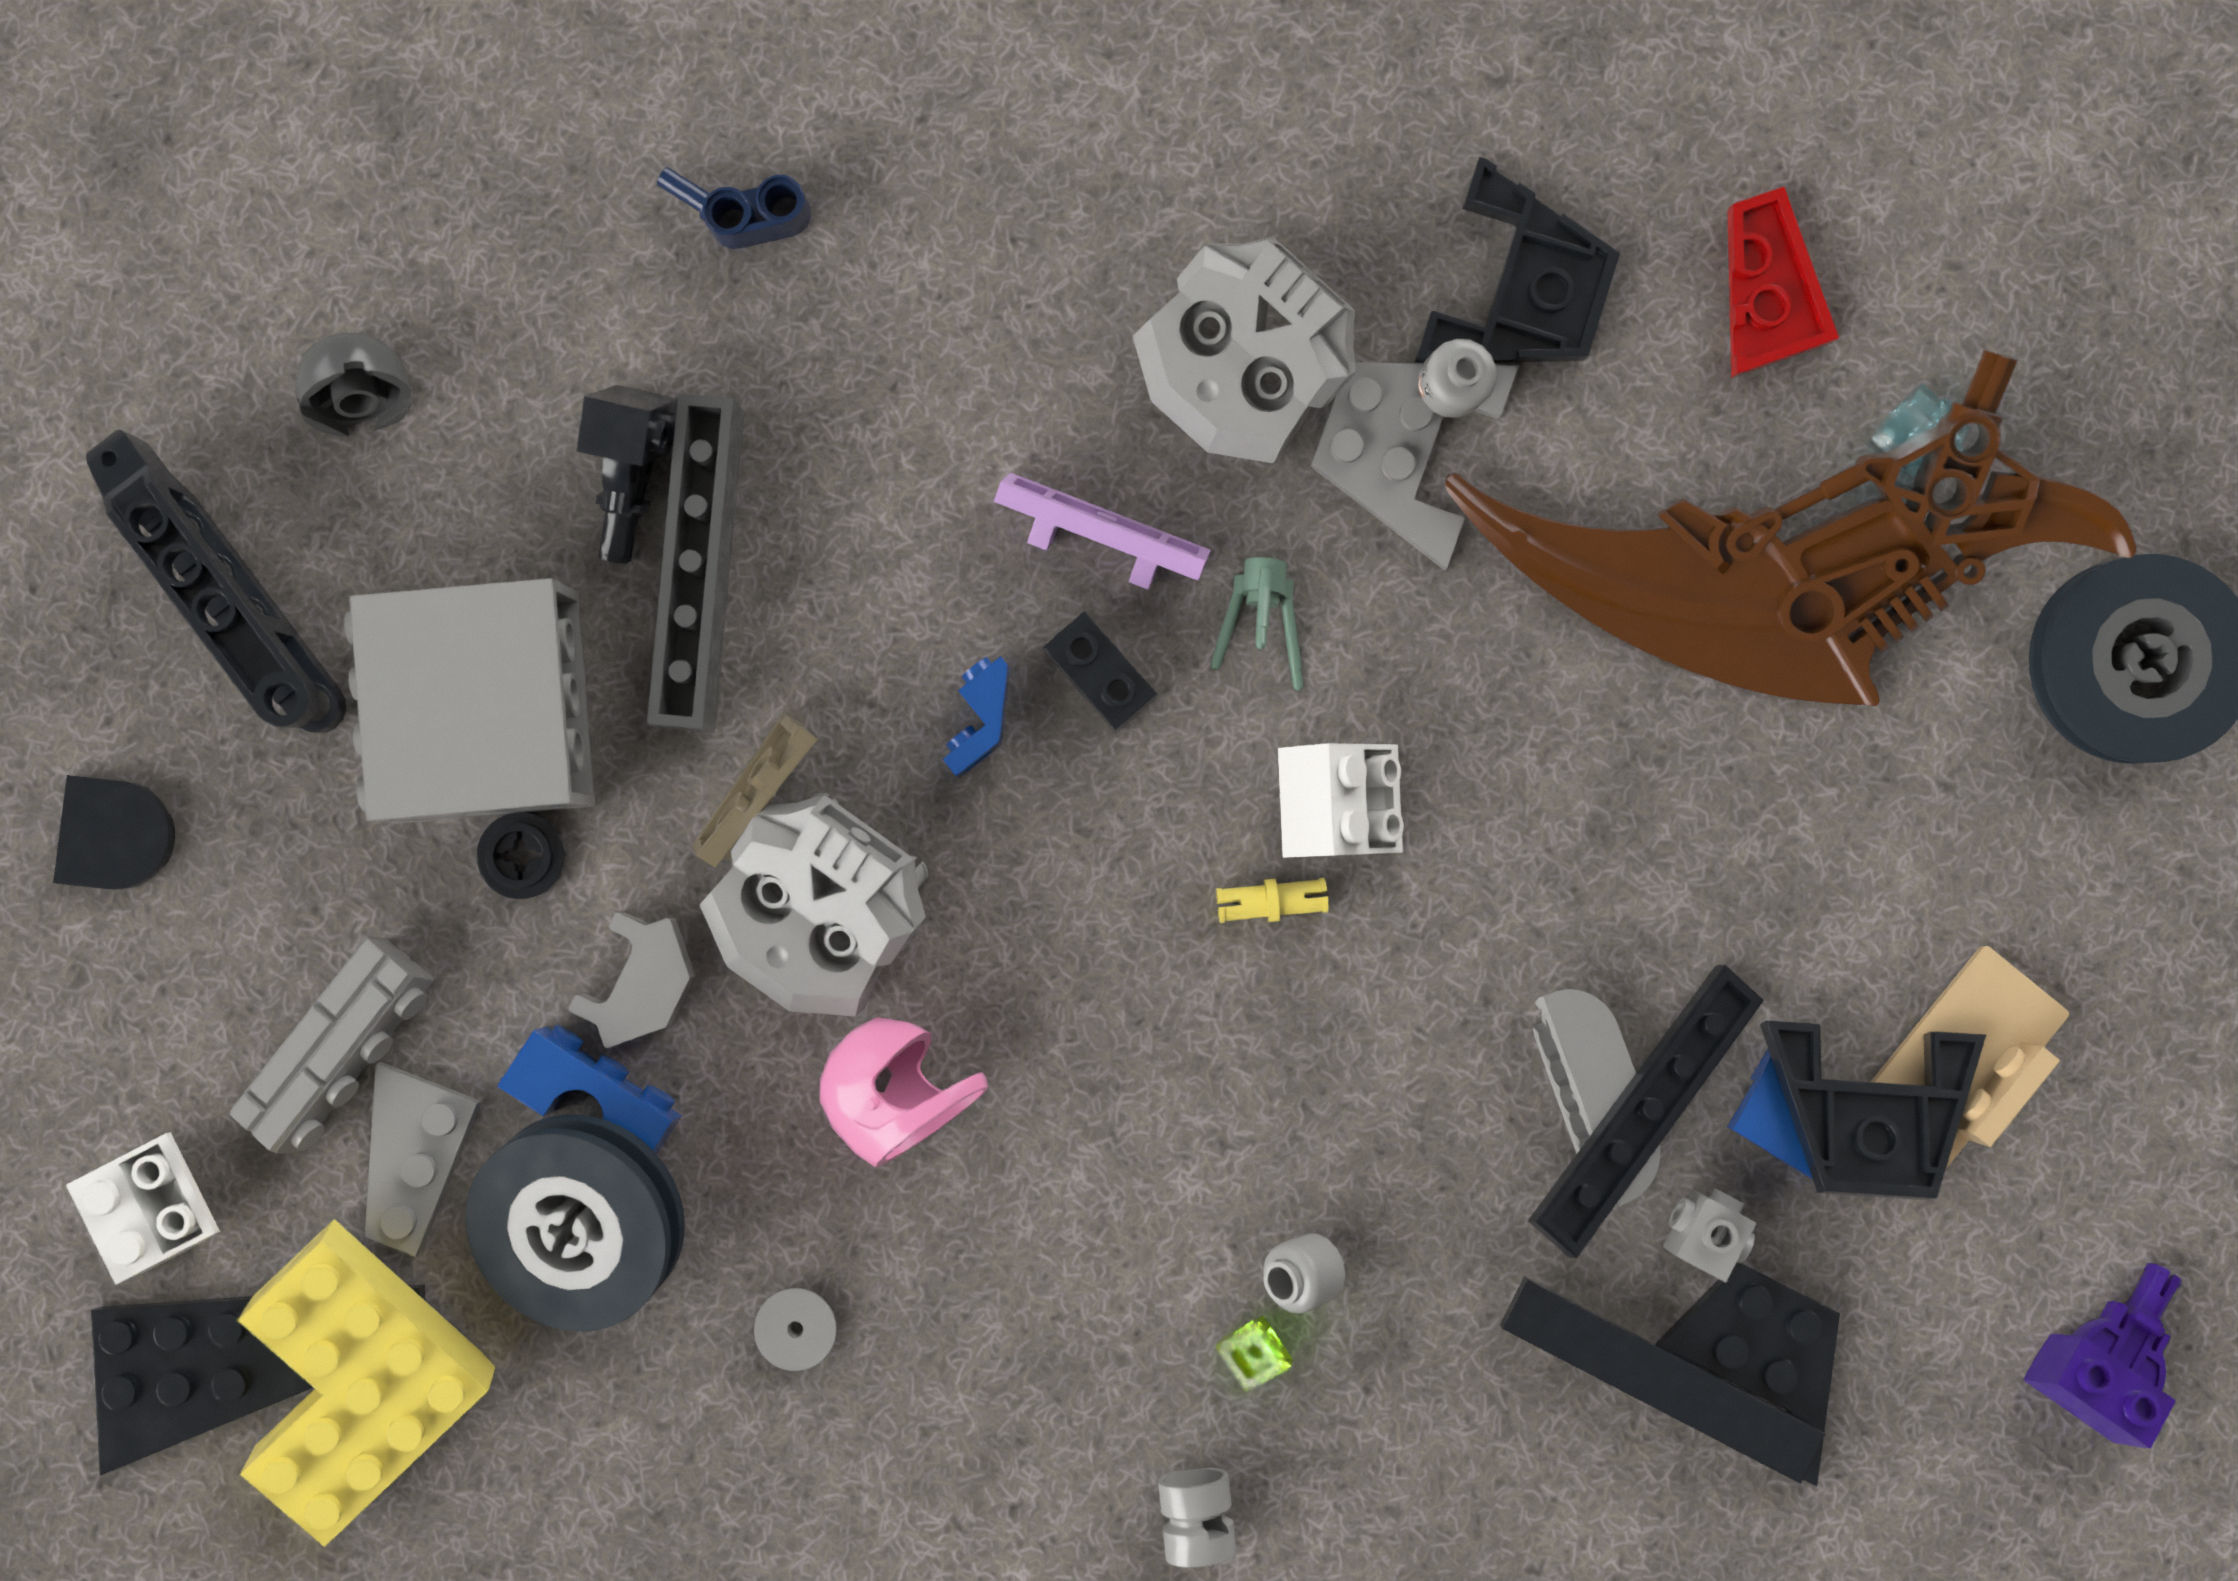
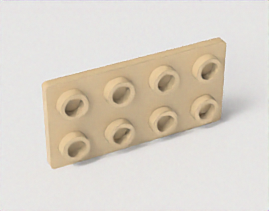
M1980 946L1870 1082L1925 1086L1923 1034L1937 1031L1986 1035L1948 1160V1167L1968 1141L1991 1147L2061 1061L2048 1051L2045 1046L2067 1020L2069 1012L1991 947Z

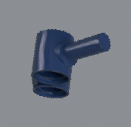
M669 167L663 169L657 180V186L699 211L700 219L705 221L714 238L722 246L730 249H741L793 237L802 233L811 219V207L800 184L794 178L786 175H773L766 178L757 188L740 191L733 187H720L711 193ZM782 198L797 200L795 209L786 216L772 214V208L778 200ZM730 210L744 212L742 221L733 228L719 227L721 217Z

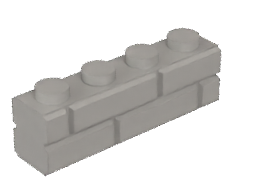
M367 936L229 1111L230 1115L246 1130L251 1131L252 1135L269 1151L274 1153H299L312 1147L323 1135L325 1126L322 1122L333 1108L344 1105L358 1090L359 1082L356 1079L368 1064L379 1061L390 1050L393 1044V1039L390 1036L402 1020L412 1018L423 1008L427 1001V995L424 992L434 981L433 977L417 963L411 961L409 956L388 940Z

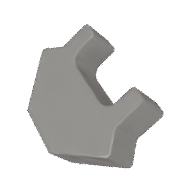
M626 912L614 914L609 924V929L628 938L632 944V952L607 1001L598 1000L584 993L575 995L569 1006L571 1013L597 1025L605 1048L624 1043L673 1024L696 977L675 918H665L649 924Z

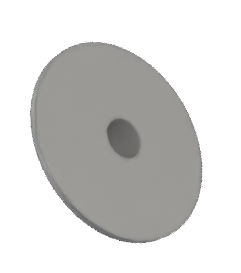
M789 1288L773 1294L759 1309L754 1324L755 1341L761 1354L774 1366L788 1371L806 1370L824 1360L834 1345L837 1331L835 1316L829 1304L815 1292L803 1288ZM795 1321L803 1326L800 1332L792 1330V1324Z

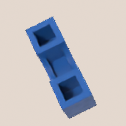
M555 1025L553 1030L548 1027L533 1030L497 1087L541 1116L555 1112L571 1090L588 1092L599 1102L603 1112V1120L619 1125L633 1133L657 1155L682 1117L681 1114L672 1109L675 1103L674 1099L657 1087L647 1085L643 1090L627 1080L626 1077L629 1074V1070L613 1058L601 1055L598 1060L580 1049L584 1041L565 1027Z

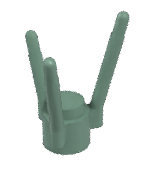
M1254 557L1245 560L1244 575L1234 576L1233 595L1210 666L1212 669L1218 670L1221 667L1244 597L1247 596V605L1257 607L1255 645L1258 649L1266 647L1270 608L1279 607V599H1281L1293 688L1297 691L1303 688L1302 666L1293 606L1294 580L1286 579L1287 562L1264 557Z

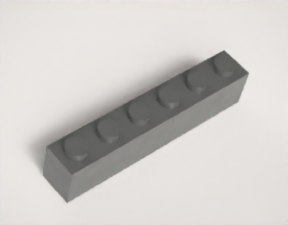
M678 393L647 724L658 728L715 733L745 414L734 398Z

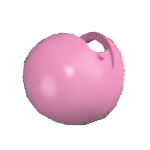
M880 1017L873 1018L855 1027L830 1052L820 1077V1103L832 1129L856 1155L874 1167L890 1162L928 1138L961 1114L988 1089L987 1078L983 1072L972 1075L944 1091L933 1086L924 1077L920 1068L921 1062L931 1043V1033L913 1023ZM887 1066L892 1076L885 1092H878L875 1087V1080Z

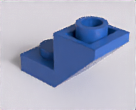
M1001 656L993 663L985 657L962 675V679L966 684L958 691L985 725L978 731L970 725L946 744L951 752L942 760L958 778H961L1002 745L1010 668Z

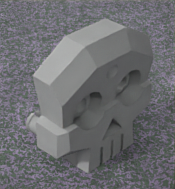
M1274 237L1247 243L1206 245L1177 278L1180 292L1133 335L1149 396L1154 405L1206 452L1274 464L1280 461L1312 407L1322 408L1327 406L1356 373L1353 347L1355 342V310ZM1268 303L1283 315L1291 325L1266 330ZM1209 317L1217 319L1220 324V332L1215 338L1208 337L1203 329L1204 323ZM1269 372H1274L1281 378V388L1277 393H1272L1265 388L1264 378Z
M818 793L810 799L797 803L768 805L751 819L731 850L732 869L699 904L726 966L790 1012L856 1017L867 1005L883 966L890 965L899 956L926 918L918 889L927 881V866L922 861L916 867L915 862L918 857L908 855L842 808L835 798L833 800L828 798L830 795L827 793ZM770 882L776 883L781 887L783 896H777L771 891ZM837 931L845 932L850 938V944L842 943L837 937Z

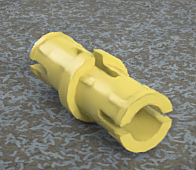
M1325 878L1277 884L1276 879H1265L1264 885L1216 888L1217 904L1240 903V905L1219 907V923L1268 917V922L1280 921V915L1314 912L1328 913V896L1317 898L1304 897V895L1325 893L1327 891Z

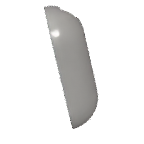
M1565 989L1546 994L1535 1001V1005L1541 1010L1542 1023L1533 1026V1032L1577 1154L1635 1076L1636 1072L1618 1023L1609 1008L1598 998L1587 992ZM1660 1145L1617 1202L1616 1206H1622L1635 1200L1651 1185L1659 1167Z

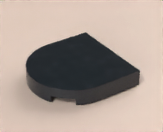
M67 775L53 883L112 890L130 889L151 879L168 863L175 844L174 820L162 801L149 788L126 781Z

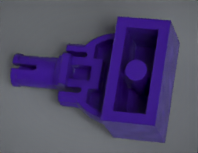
M2147 1263L2126 1305L2120 1302L2108 1301L2099 1318L2082 1324L2072 1335L2050 1334L2034 1358L2023 1381L2111 1442L2151 1449L2176 1402L2175 1399L2162 1391L2166 1379V1365L2163 1352L2171 1336L2164 1333V1324L2160 1319L2177 1288L2180 1287L2182 1280L2176 1275L2169 1277L2171 1271L2160 1265Z

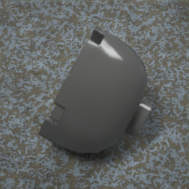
M348 332L330 335L313 344L303 354L299 362L295 377L297 401L300 405L304 421L317 431L335 436H349L347 427L378 417L374 430L399 422L410 411L411 387L402 361L397 353L378 338L366 334Z

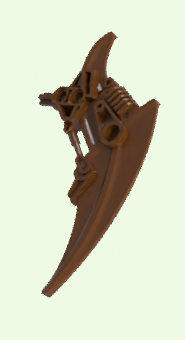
M1987 350L1983 351L1962 404L1953 402L1950 411L1941 417L1935 427L1883 454H1870L1859 457L1856 465L1820 482V487L1776 509L1764 507L1752 514H1748L1737 507H1732L1713 515L1682 498L1670 507L1658 512L1659 518L1669 526L1667 528L1644 530L1594 528L1544 518L1512 507L1485 494L1458 473H1450L1445 478L1446 490L1476 528L1511 563L1565 606L1608 633L1666 662L1726 684L1773 696L1822 703L1876 707L1880 699L1877 689L1870 678L1869 666L1876 647L1881 653L1889 649L1883 637L1888 633L1896 643L1902 640L1904 636L1897 627L1901 622L1911 633L1918 629V624L1911 616L1916 611L1925 622L1931 620L1934 615L1926 605L1930 601L1940 612L1948 608L1949 605L1941 593L1958 580L1965 585L1979 583L1984 578L1986 572L1982 561L1992 555L2016 546L2039 542H2066L2085 545L2127 558L2133 557L2137 550L2127 521L2119 510L2108 501L2078 486L2036 476L1999 450L2001 440L1999 427L2003 417L1995 414L2018 360ZM1976 423L1979 430L1977 441L1969 449L1958 450L1955 444L1956 434L1966 424ZM1923 456L1914 478L1913 487L1895 482L1901 467ZM1994 458L2015 472L1992 471L1983 494H1980ZM1954 477L1957 487L1953 497L1946 502L1935 503L1933 500V490L1937 483L1942 479ZM1870 480L1873 481L1883 498L1861 503L1784 542L1775 535L1781 528L1783 520L1824 499L1832 500ZM1901 497L1907 499L1906 504H1904ZM1929 511L1928 516H1927V518H1926V521H1925V523H1923V521H1924V519H1925V516H1926L1927 512ZM1969 516L1962 523L1950 524L1953 519ZM1954 543L1962 554L1957 555L1952 560L1941 545ZM1968 565H1972L1970 571L1964 573L1965 568ZM1941 569L1943 570V573L1938 575L1933 580H1930L1931 576L1936 574ZM1917 586H1920L1921 588H1920L1919 590L1916 591V590L1914 589V588H1916ZM1905 596L1906 599L1901 602L1899 599ZM1890 606L1892 609L1886 612L1885 609ZM1876 617L1877 619L1871 623L1870 620ZM1859 627L1862 628L1861 631L1856 633L1851 638H1848L1849 634L1857 630Z

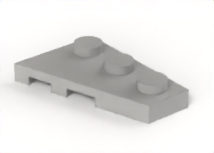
M376 1063L365 1222L366 1238L414 1257L421 1254L482 1101L386 1063Z

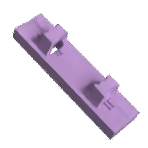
M1011 472L1000 482L994 499L995 503L1035 518L1027 541L1028 544L1048 550L1049 545L1054 540L1058 527L1137 557L1129 583L1145 589L1150 588L1158 566L1199 580L1211 551L1208 548Z

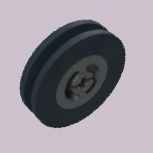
M2139 554L2131 558L2124 557L2105 562L2078 573L2065 582L2048 600L2036 621L2031 637L2029 672L2032 688L2044 715L2058 733L2071 744L2092 756L2107 761L2127 764L2168 762L2182 759L2204 750L2220 739L2238 719V598L2222 580L2204 567L2170 555ZM2139 622L2152 629V634L2122 639L2123 645L2114 646L2116 637L2128 624ZM2141 660H2142L2141 666H2142L2143 669H2141L2140 666H2139V664H2138V662L2141 661ZM2169 674L2166 683L2155 695L2145 699L2131 692V685L2161 682L2163 679L2160 675Z

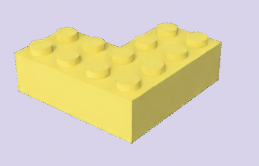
M334 1219L253 1295L238 1319L245 1328L315 1388L255 1445L240 1475L325 1547L489 1391L495 1366L474 1344Z

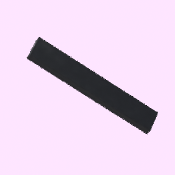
M1716 965L1528 1219L1531 1225L1567 1257L1578 1258L1764 1000L1726 965Z
M1525 1276L1500 1323L1501 1328L1800 1484L1825 1436V1433L1820 1429Z

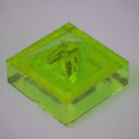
M1263 1315L1220 1339L1215 1346L1245 1392L1289 1370L1294 1361Z

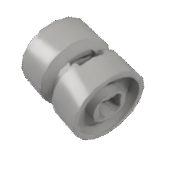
M1210 1467L1173 1471L1162 1475L1158 1479L1161 1514L1170 1518V1521L1163 1526L1166 1562L1180 1567H1204L1220 1564L1232 1559L1237 1554L1233 1519L1224 1515L1232 1507L1228 1472L1223 1469Z

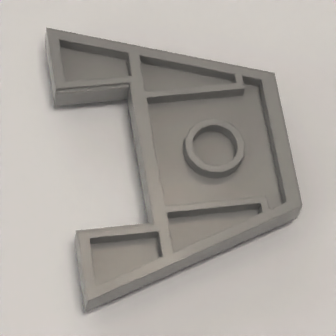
M1355 362L1356 373L1335 396L1311 467L1445 571L1450 562L1465 517L1414 500L1443 416L1433 412L1422 400L1418 383L1419 372L1423 364ZM1495 365V387L1490 397L1474 410L1475 412L1495 419L1501 417L1519 366Z

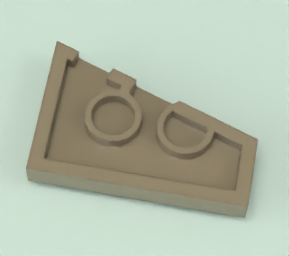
M783 712L692 844L697 857L715 868L723 858L728 860L732 858L731 850L751 819L770 805L779 787L818 740L802 724Z

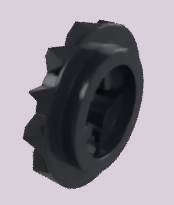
M515 812L496 819L485 829L477 847V865L483 880L498 894L512 899H528L546 893L553 883L562 876L561 869L567 854L563 849L560 839L561 833L546 821L544 817L531 813ZM521 832L522 840H525L527 849L542 852V858H536L535 861L527 862L526 871H523V880L522 871H519L517 862L509 861V859H500V854H508L509 851L518 849Z

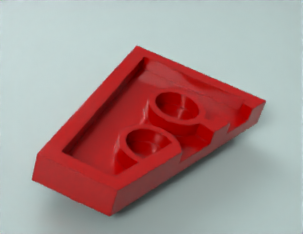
M1783 186L1732 204L1727 210L1731 378L1832 344L1839 339L1785 187Z

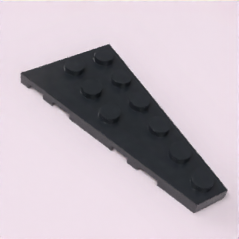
M425 1284L408 1285L426 1301ZM253 1296L104 1306L91 1310L100 1476L314 1388L238 1321Z

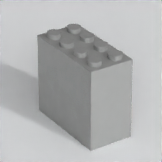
M553 578L350 596L351 611L345 614L344 628L347 640L354 648L355 667L350 668L348 680L351 695L354 700L358 701L359 722H356L353 727V743L357 754L362 756L363 778H360L357 784V798L362 811H366L367 821L409 823L596 806L578 591Z

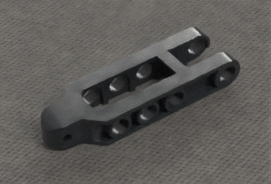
M116 430L89 450L86 454L87 464L103 497L106 515L255 713L265 723L276 727H296L311 733H326L335 729L343 720L346 712V699L341 689L196 497L170 473L148 443L130 433ZM191 520H193L195 523H197V525H198V527H199V529H200V533H199L198 530L195 528V526L192 524ZM139 524L146 530V532L150 533L151 536L145 537L139 528ZM223 563H226L230 567L232 575L229 573V571L226 569ZM172 565H174L173 567L177 573L184 578V581H179L175 578ZM257 605L262 609L264 614H261L255 606ZM206 611L218 623L217 626L209 623ZM317 691H322L329 700V711L323 719L311 721L319 705ZM272 699L282 708L286 715H280L275 711Z

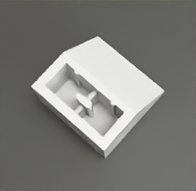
M1327 743L1278 748L1283 858L1403 852L1402 834L1404 825L1401 816L1399 781L1401 767L1398 760V744Z
M171 1132L66 1185L115 1285L157 1267L220 1232Z

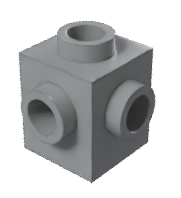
M1716 1188L1713 1189L1710 1197L1692 1189L1688 1199L1685 1197L1681 1198L1671 1213L1669 1227L1672 1230L1663 1248L1676 1257L1726 1283L1736 1262L1742 1263L1751 1252L1755 1241V1235L1752 1231L1757 1223L1740 1214L1745 1205L1744 1203Z

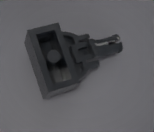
M614 385L584 396L576 452L603 458L602 484L604 491L596 495L595 501L596 504L600 505V509L605 511L598 558L622 564L629 563L632 560L638 517H642L644 513L650 511L651 501L644 498L654 460L670 453L674 443L678 398L620 385Z

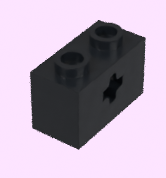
M1085 611L1043 646L1045 654L1115 734L1157 698V693Z

